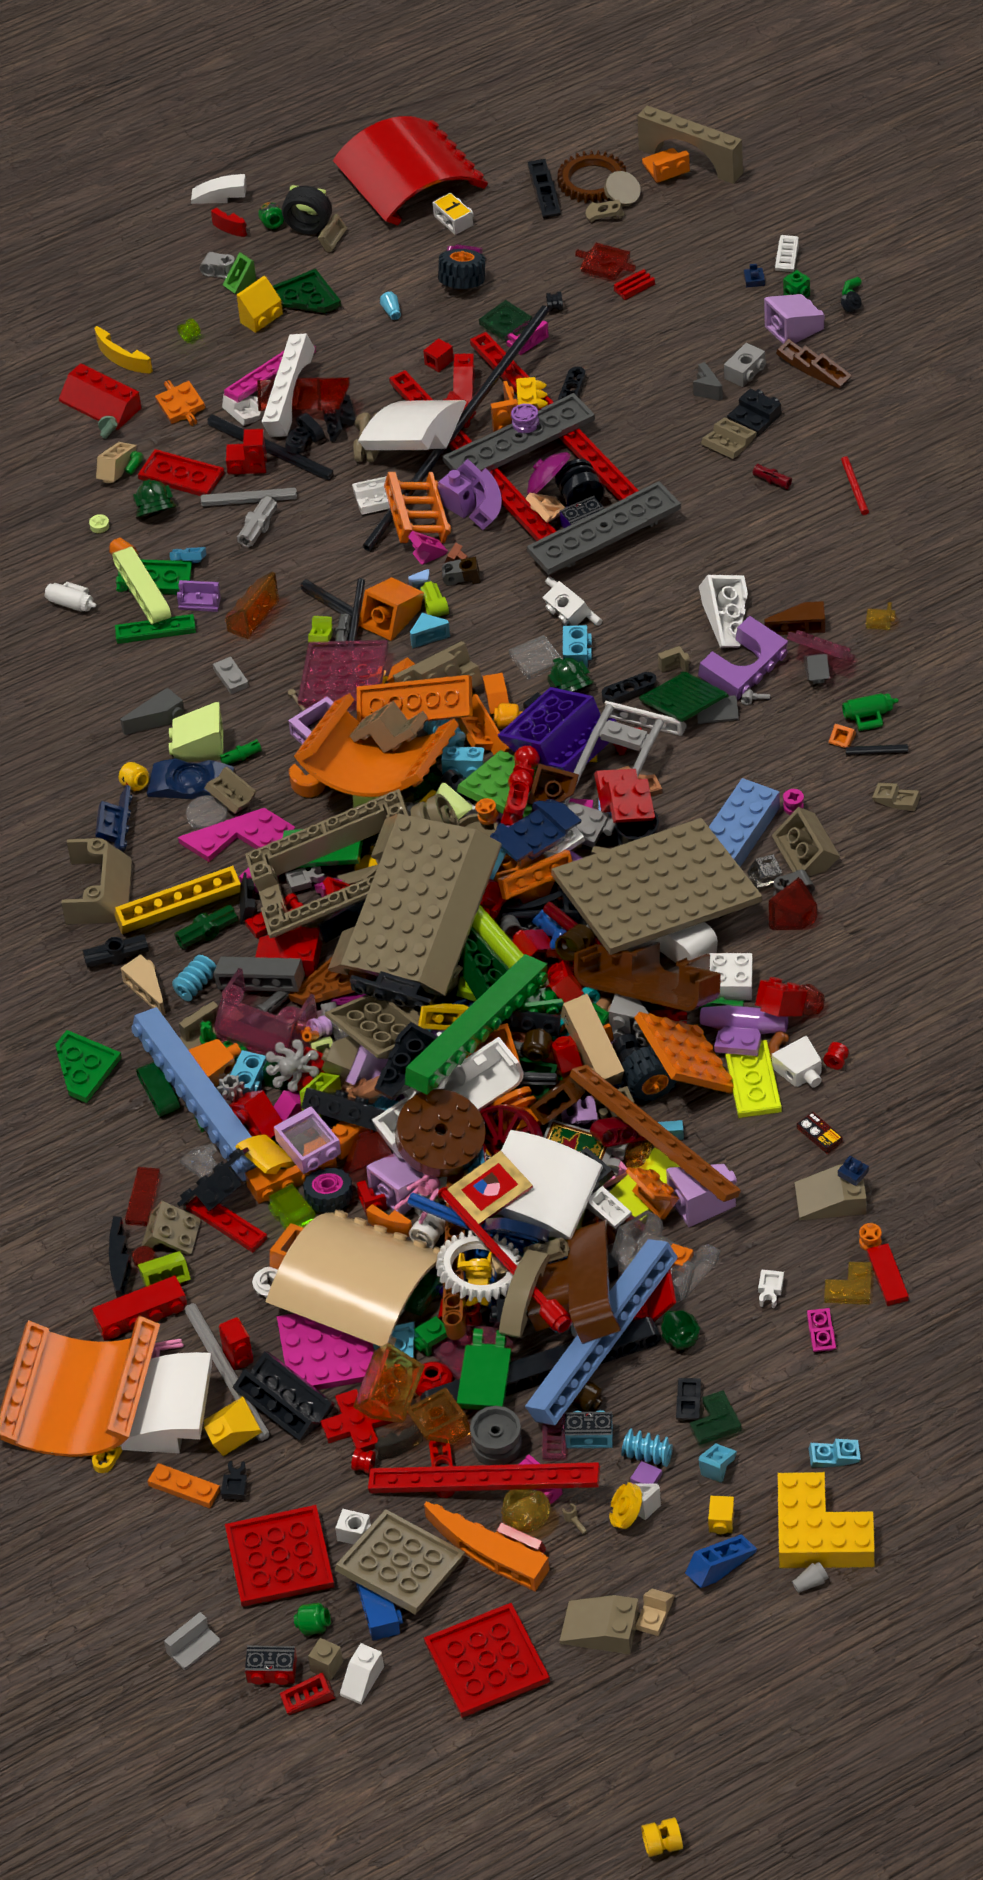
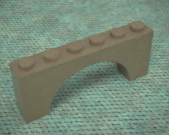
M648 105L637 116L639 150L653 155L663 147L664 140L678 139L700 149L713 163L718 179L734 184L743 174L742 139Z

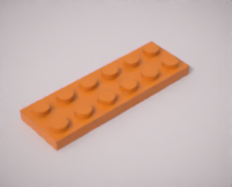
M462 675L357 686V720L361 722L365 717L392 701L396 703L408 720L422 711L428 717L426 721L473 717L472 676Z

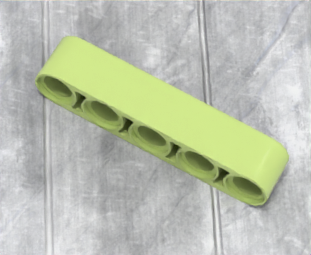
M133 547L112 553L116 568L149 622L154 624L171 618V611L167 602Z

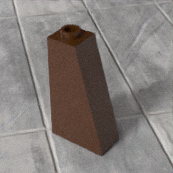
M570 1074L560 1080L556 1086L552 1087L530 1107L542 1125L577 1102L587 1091L569 1077Z

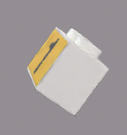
M452 193L433 202L434 217L453 234L456 235L473 226L474 215L472 210L466 207Z

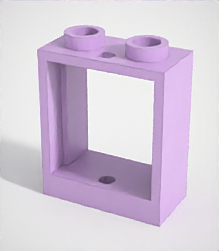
M325 697L288 720L290 734L299 743L303 744L312 732L307 726L322 718L334 702L330 698Z

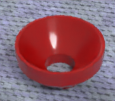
M436 1361L421 1364L412 1375V1387L418 1396H421L422 1393L429 1389L453 1382L451 1370L445 1364ZM431 1369L438 1371V1375L433 1378L427 1377L425 1373Z

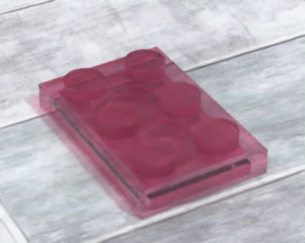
M799 630L796 633L789 631L787 639L854 662L856 655L850 653L851 648L816 636L814 638V635Z

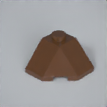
M538 764L527 804L533 805L536 801H546L547 799L562 802L574 795L579 774Z

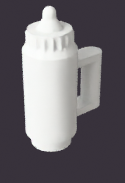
M66 582L63 585L50 583L46 587L45 598L49 602L85 612L89 611L91 607H96V603H93V597L88 595L89 589L70 582Z

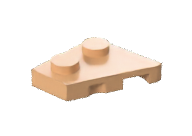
M529 493L526 497V500L531 504L530 507L538 512L546 522L559 517L560 510L565 508L554 496Z

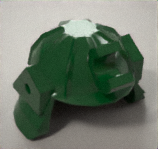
M150 479L143 481L136 494H133L135 507H137L136 517L177 507L174 501L170 499L173 496L169 485L165 486L159 481H151Z
M559 657L554 659V666L547 678L550 687L567 691H575L594 682L591 677L586 675L590 672L583 661L578 662L572 658L561 659Z

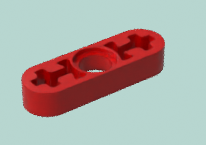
M444 1436L432 1438L429 1443L432 1467H437L440 1463L453 1466L449 1440ZM438 1445H442L443 1455H438ZM455 1491L436 1492L442 1498L451 1497L455 1493Z

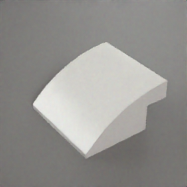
M465 400L398 401L380 410L369 421L358 441L365 450L446 449L467 402Z
M510 1130L501 1151L530 1181L533 1188L498 1212L497 1215H503L504 1218L547 1229L550 1231L549 1237H563V1239L571 1240L603 1166L590 1157L558 1142L537 1135Z
M178 1353L150 1360L129 1438L120 1445L122 1450L179 1454L182 1438L200 1440L212 1368L211 1353Z

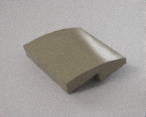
M723 418L714 424L712 432L702 438L701 445L734 459L752 442L757 432L732 420Z

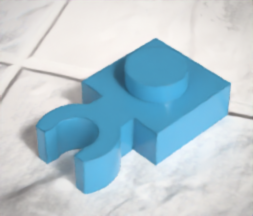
M206 547L186 548L185 550L173 549L169 553L170 560L172 561L183 559V561H192V563L201 562L207 555Z

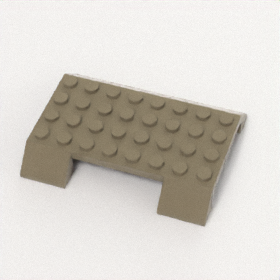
M399 813L385 819L371 855L373 859L380 860L379 866L356 926L342 931L328 970L344 975H349L350 970H355L377 976L382 971L421 983L426 993L446 997L502 844L472 828Z

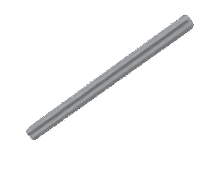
M191 1303L187 1305L185 1313L208 1353H211L212 1360L235 1400L239 1399L242 1395L232 1388L238 1379L237 1375L196 1304ZM245 1398L262 1433L256 1436L259 1441L268 1439V1429L254 1405Z

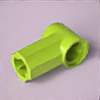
M432 581L425 582L420 589L424 592L423 599L427 614L435 617L449 614L446 598L442 597L437 583Z

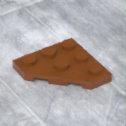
M331 957L302 982L299 992L291 991L288 996L290 1001L306 1006L355 992L351 989L350 978L352 975L373 981L376 976L355 970H350L349 975L331 972L328 970Z

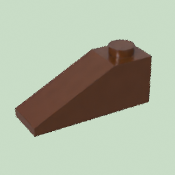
M824 601L798 604L764 619V626L778 635L825 633Z

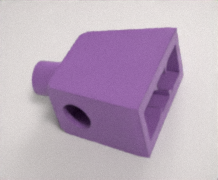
M451 470L438 482V492L444 507L462 518H465L474 511L476 500L472 484L462 478L458 470Z

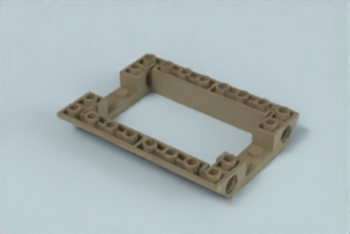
M399 789L245 854L252 880L262 901L263 907L261 911L270 938H276L366 900L374 876L288 912L277 876L380 833L385 819L398 813L411 816Z

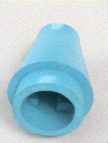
M393 292L382 294L380 305L392 320L399 319L401 312L397 295Z

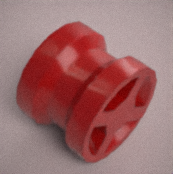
M833 1042L829 1045L828 1052L825 1053L823 1061L832 1069H842L845 1059L849 1055V1050L842 1043Z
M356 1448L351 1462L352 1471L364 1470L365 1473L370 1474V1468H374L376 1452L371 1450L364 1452L361 1448Z

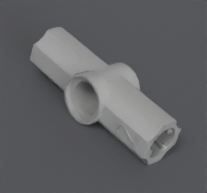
M266 496L261 499L253 512H248L245 518V525L237 536V542L242 547L249 548L253 546L261 532L265 533L268 530L270 518L277 509V502L271 497Z

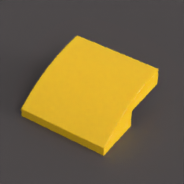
M267 1135L247 1138L235 1146V1148H240V1150L248 1147L250 1151L245 1156L265 1174H277L281 1167L291 1168L295 1164L288 1154Z

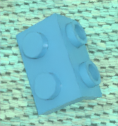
M444 747L441 759L442 775L447 770L454 769L467 778L484 764V748Z

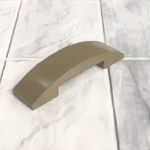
M528 1249L520 1260L505 1298L499 1327L500 1334L517 1338L522 1337L528 1320L526 1312L538 1277L544 1274L550 1257L548 1253Z

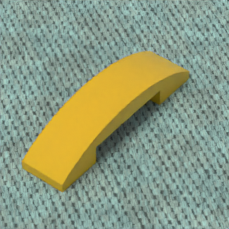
M98 326L94 328L99 349L113 363L135 372L148 374L153 372L149 356L139 350L131 354L113 343L110 333Z

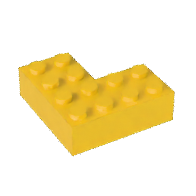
M825 1472L778 1473L779 1568H807L812 1563L816 1564L817 1562H820L823 1568L874 1567L873 1512H826Z

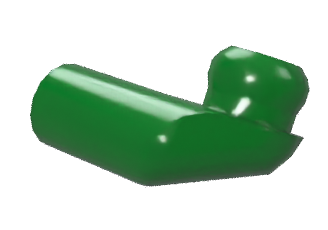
M855 277L845 281L842 295L862 284L861 279Z
M133 451L130 454L131 460L124 468L128 474L132 475L143 461L144 456L141 452Z

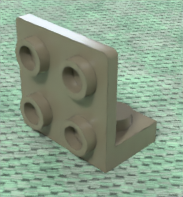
M161 1201L150 1213L141 1248L149 1252L154 1245L158 1246L159 1243H162L186 1255H190L201 1219Z

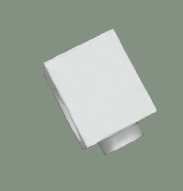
M342 1509L335 1527L337 1541L355 1544L371 1526L370 1516Z

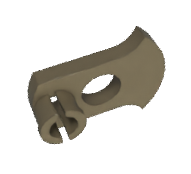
M620 200L598 204L592 202L586 209V217L590 223L596 219L611 216L614 219H618V217L620 219L625 215ZM608 208L606 211L600 212L602 209Z

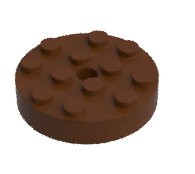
M433 1089L428 1095L421 1092L413 1096L401 1109L395 1127V1142L402 1158L417 1171L435 1177L454 1176L467 1170L479 1157L485 1140V1124L477 1107L461 1094L443 1089Z

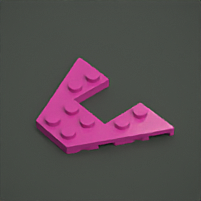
M262 808L179 836L178 841L179 844L210 862L236 838L258 849L273 841L282 839L284 831L295 830V826L266 808ZM249 868L246 869L244 872H246L247 878H252ZM244 872L239 876L240 882H242ZM254 884V891L259 894V892H258V890H257V888H256V886H255V884Z

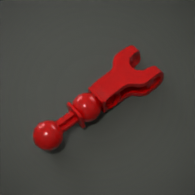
M522 746L514 754L515 766L508 778L509 792L500 822L506 826H511L518 822L524 814L528 793L531 791L534 782V769L540 762L539 753L532 746Z

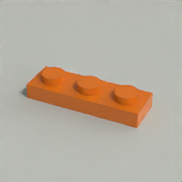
M160 1463L157 1464L148 1479V1486L207 1508H211L221 1491L220 1485Z

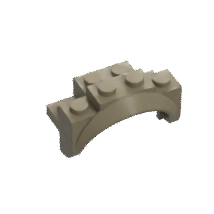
M462 641L393 675L395 682L470 675L472 676V689L483 684L479 667L470 661L466 644Z

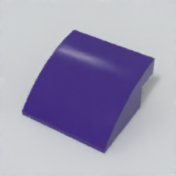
M550 687L498 734V737L514 752L522 746H532L539 753V764L573 773L601 714L593 696ZM608 718V720L617 722L616 719ZM598 737L587 763L610 742L601 740V737Z

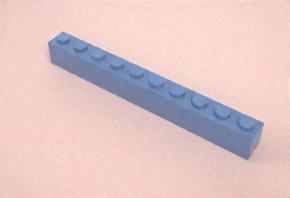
M155 1007L134 1015L132 1025L134 1036L138 1037L142 1042L144 1050L150 1053L155 1065L163 1071L166 1080L171 1082L177 1095L184 1100L188 1110L197 1118L200 1127L205 1129L211 1142L215 1143L219 1148L222 1157L229 1161L231 1159L229 1155L237 1149L235 1148L237 1143L252 1136L159 1009ZM244 1155L231 1167L241 1180L245 1181V1172L257 1166Z
M648 1239L609 1291L612 1311L621 1331L585 1343H581L578 1335L575 1337L525 1405L535 1422L550 1425L557 1424L678 1257L668 1242Z

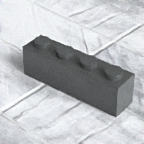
M220 957L214 971V977L218 989L299 992L305 972L302 960L298 958Z

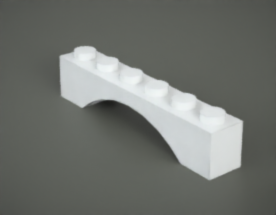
M307 333L289 335L262 419V424L270 437L288 436L292 423V398L295 383L302 368L311 363L315 347Z

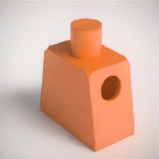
M215 1039L191 1048L189 1052L216 1087L219 1084V1079H223L227 1074H231L235 1065L234 1058L240 1055L241 1049L237 1043L226 1048L220 1040Z

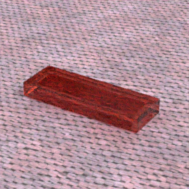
M138 1167L125 1217L126 1224L147 1226L160 1177V1169Z

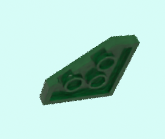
M317 269L273 285L274 290L281 299L282 306L326 313L342 306L339 297Z

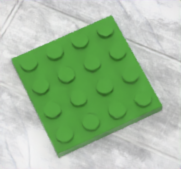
M500 750L458 785L457 792L477 802L484 798H490L495 801L496 810L503 814L509 792L508 778L515 766L514 756ZM537 767L534 769L533 779L535 778ZM526 803L522 819L530 814L533 805Z

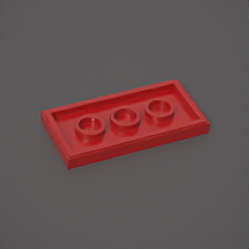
M154 449L138 473V479L143 481L149 479L151 481H159L165 486L169 485L172 489L201 496L211 494L223 476L224 468Z

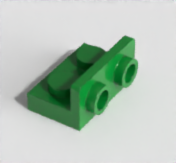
M551 987L536 989L535 993L531 997L529 996L523 1005L516 1010L556 1015L560 1012L564 1002L563 999H557V995Z

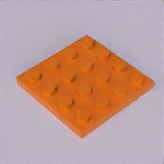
M637 1013L634 1019L672 1080L727 1093L733 1092L732 1076L726 1072L722 1065V1060L717 1057L713 1051L712 1044L707 1041L704 1031L698 1025L670 1020L667 1017H658L651 1013Z

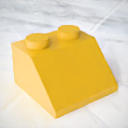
M265 276L237 294L240 323L255 333L283 314L281 299Z

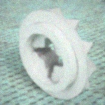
M265 1267L254 1275L252 1281L253 1289L256 1290L258 1296L264 1295L267 1299L270 1290L268 1278L273 1282L278 1271L277 1269Z

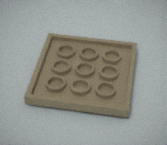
M385 1509L339 1560L335 1571L416 1615L461 1563L465 1552Z

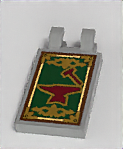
M553 1119L550 1120L543 1137L568 1146L578 1152L587 1147L613 1170L615 1177H617L620 1170V1161L624 1160L626 1155L625 1149L627 1144L605 1147L590 1134V1130Z

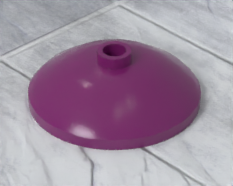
M563 452L553 454L544 461L539 459L533 465L535 470L528 481L527 495L529 493H538L559 472L571 455Z

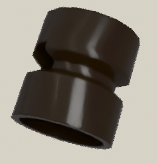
M577 924L557 938L555 948L562 959L574 961V953L593 946L595 938L590 928L583 924Z

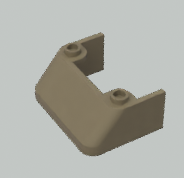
M101 838L67 839L71 864L102 863L101 885L86 888L83 892V899H64L61 901L65 924L117 923L114 916L115 907L130 902L133 868L131 858Z

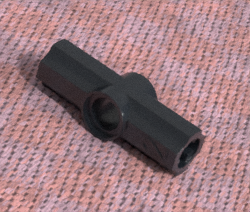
M141 934L126 939L111 937L103 945L82 951L88 968L107 962L119 965L126 960V957L149 952L145 935Z

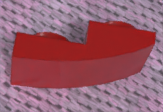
M217 207L211 210L212 223L215 227L235 236H247V224L243 218H240L235 213L228 216Z

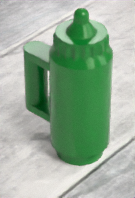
M880 693L847 700L845 703H842V711L845 719H855L858 731L883 727L880 714L893 710V705L898 703L899 700L891 698L890 694ZM874 715L877 717L876 720L860 722V718Z

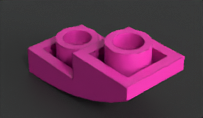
M830 1308L807 1310L813 1352L836 1350Z

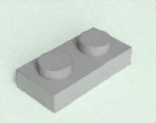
M231 657L213 664L214 671L231 695L249 687L248 680Z

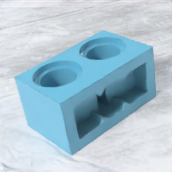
M587 625L563 626V659L572 658L578 662L583 661L588 668V660H592V649L588 648V646L592 645V635L587 632Z
M241 1051L230 1075H238L239 1082H244L245 1089L242 1090L243 1094L261 1091L264 1079L263 1068L267 1062L264 1055Z

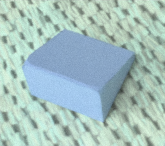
M429 569L409 576V585L421 590L420 587L425 582L430 581Z

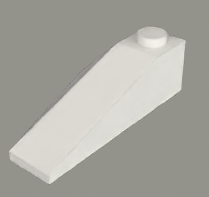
M707 575L699 585L702 605L720 648H739L741 644L735 639L737 627L743 622V616L745 615V601L748 595L745 577L741 575Z

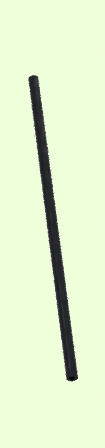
M542 305L463 410L447 448L550 310L547 306ZM434 449L410 482H422L446 449ZM403 490L402 494L404 496H412L416 490ZM391 509L388 510L362 545L366 551L372 550L392 523Z

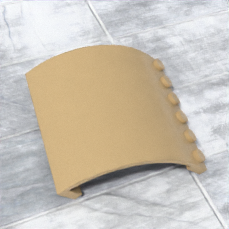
M341 1210L317 1216L305 1226L287 1251L274 1277L266 1302L383 1348L394 1347L397 1338L392 1337V1333L399 1316L418 1283L430 1269L436 1266L440 1248L434 1247V1249L426 1247L427 1243L421 1240L414 1239V1242L407 1239V1235L399 1232L389 1233L387 1228L375 1224L373 1227L367 1224V1220L355 1217V1219L347 1217L348 1213Z

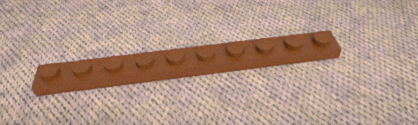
M588 1065L571 1070L569 1077L576 1081L579 1086L587 1090L595 1099L603 1103L608 1110L614 1112L624 1123L630 1125L640 1136L647 1139L656 1149H659L671 1161L684 1169L687 1174L695 1178L700 1185L712 1192L717 1199L726 1202L739 1196L741 1189Z

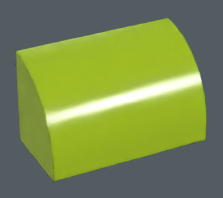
M180 1251L138 1264L145 1287L176 1275L179 1283L191 1279L186 1260Z

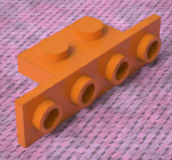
M474 694L472 697L473 717L459 718L457 723L460 729L465 733L471 747H482L484 750H491L493 755L500 750L508 752L509 747L498 737L500 733L478 695Z

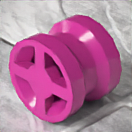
M789 789L783 794V809L787 814L791 815L798 807L804 809V795L800 790Z

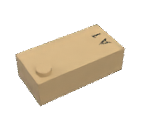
M588 994L564 1003L561 1018L569 1035L577 1045L583 1064L588 1065L611 1085L620 1084L624 1069Z

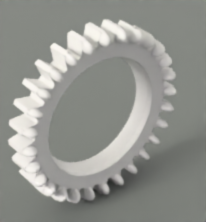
M471 1230L468 1232V1237H465L464 1233L461 1232L459 1239L453 1235L451 1241L446 1240L445 1245H442L436 1262L437 1276H440L441 1283H445V1289L452 1288L453 1295L460 1292L461 1299L468 1295L469 1301L477 1297L478 1302H481L482 1298L485 1297L488 1302H491V1296L495 1299H500V1294L506 1297L513 1277L507 1269L504 1278L489 1285L470 1284L460 1279L453 1272L452 1264L459 1253L471 1249L490 1251L477 1236L472 1234ZM495 1234L492 1239L518 1266L522 1259L521 1255H518V1249H513V1243L506 1245V1238L499 1242V1235Z

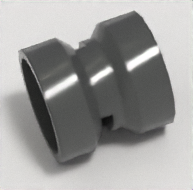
M506 915L499 920V927L511 940H513V935L516 932L523 930L519 921L513 915Z

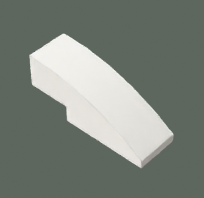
M245 174L223 176L196 186L192 189L191 204L228 203V198L245 197L247 186Z

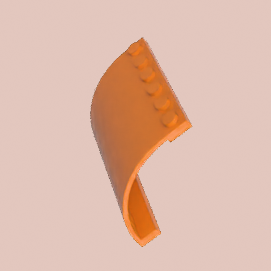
M349 693L334 701L294 757L308 773L335 790L355 796L379 797L397 789L401 791L411 785L416 787L422 783L423 776L430 772L429 768L436 763L435 759L443 753L442 749L449 744L448 740L455 735L454 731L459 724L454 718L439 726L435 733L415 737L409 742L405 740L398 749L394 751L390 749L384 753L372 736L364 741L359 739L354 742L351 739V733L360 722L347 711L354 701V698Z
M139 1316L131 1338L99 1342L62 1336L50 1332L47 1327L28 1320L0 1408V1440L34 1452L67 1457L97 1455L123 1444L129 1438L160 1324Z

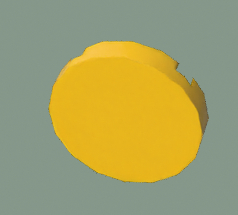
M627 1482V1485H621L615 1492L610 1506L613 1507V1513L609 1514L610 1522L614 1527L627 1529L636 1520L642 1503V1492L638 1485Z

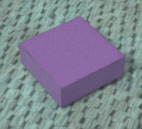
M641 1461L631 1476L630 1481L631 1483L656 1484L662 1476V1470Z

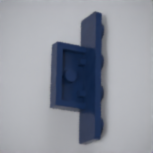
M126 785L120 795L119 806L101 801L98 808L95 837L114 842V846L122 852L125 851L127 846L125 837L128 833L129 825H126L131 813L128 806L133 796L130 794L131 786Z

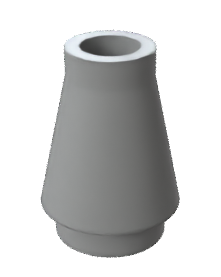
M817 1562L816 1564L812 1563L792 1581V1584L796 1591L801 1593L802 1591L825 1584V1580L829 1577L821 1563Z

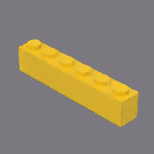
M230 866L115 907L114 916L121 933L125 934L240 893L241 883L234 867Z

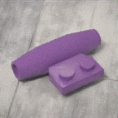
M712 1006L701 1008L700 1024L720 1029L714 1045L715 1052L758 1056L761 1034L786 1032L788 1016L778 1017L760 1011L761 1008Z

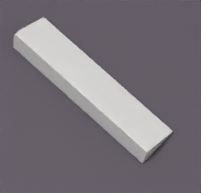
M605 701V707L607 704H611L614 707L609 718L651 729L656 720L660 719L664 722L660 731L682 736L686 729L684 721L680 722L672 717Z

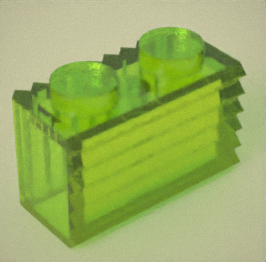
M293 1184L269 1196V1210L274 1217L278 1215L284 1230H286L290 1223L305 1228L309 1222L316 1218L314 1210H312Z

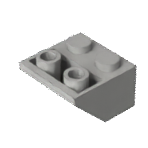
M615 994L608 1011L609 1024L612 1027L614 1040L621 1035L633 1034L638 1038L641 1046L648 1047L650 1043L634 1019L638 1012L649 1014L639 999Z

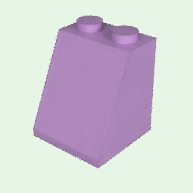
M802 294L764 298L765 327L781 343L784 344L788 339L797 343L824 329V313L818 310Z
M395 1153L366 1167L369 1188L373 1189L375 1196L384 1193L387 1207L392 1211L395 1210V1205L417 1187L410 1191L406 1188L425 1175L411 1167L403 1158L397 1157ZM405 1203L396 1211L404 1215L412 1206Z
M725 1164L711 1165L734 1185L737 1183L734 1172L729 1171ZM681 1167L666 1169L667 1184L674 1189L673 1193L679 1198L674 1207L688 1227L736 1207V1198L726 1202L717 1199L712 1192L700 1185L695 1178L687 1174Z

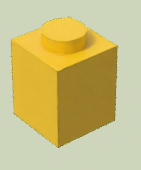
M710 1496L709 1532L732 1534L734 1497Z

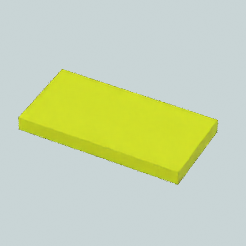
M767 1040L761 1041L758 1056L725 1053L728 1072L732 1076L733 1096L738 1118L782 1112Z
M654 1148L634 1168L652 1169L660 1175L659 1179L667 1184L666 1169L680 1166L671 1161L659 1149ZM627 1174L610 1193L632 1212L629 1218L639 1224L651 1210L632 1191L637 1183Z

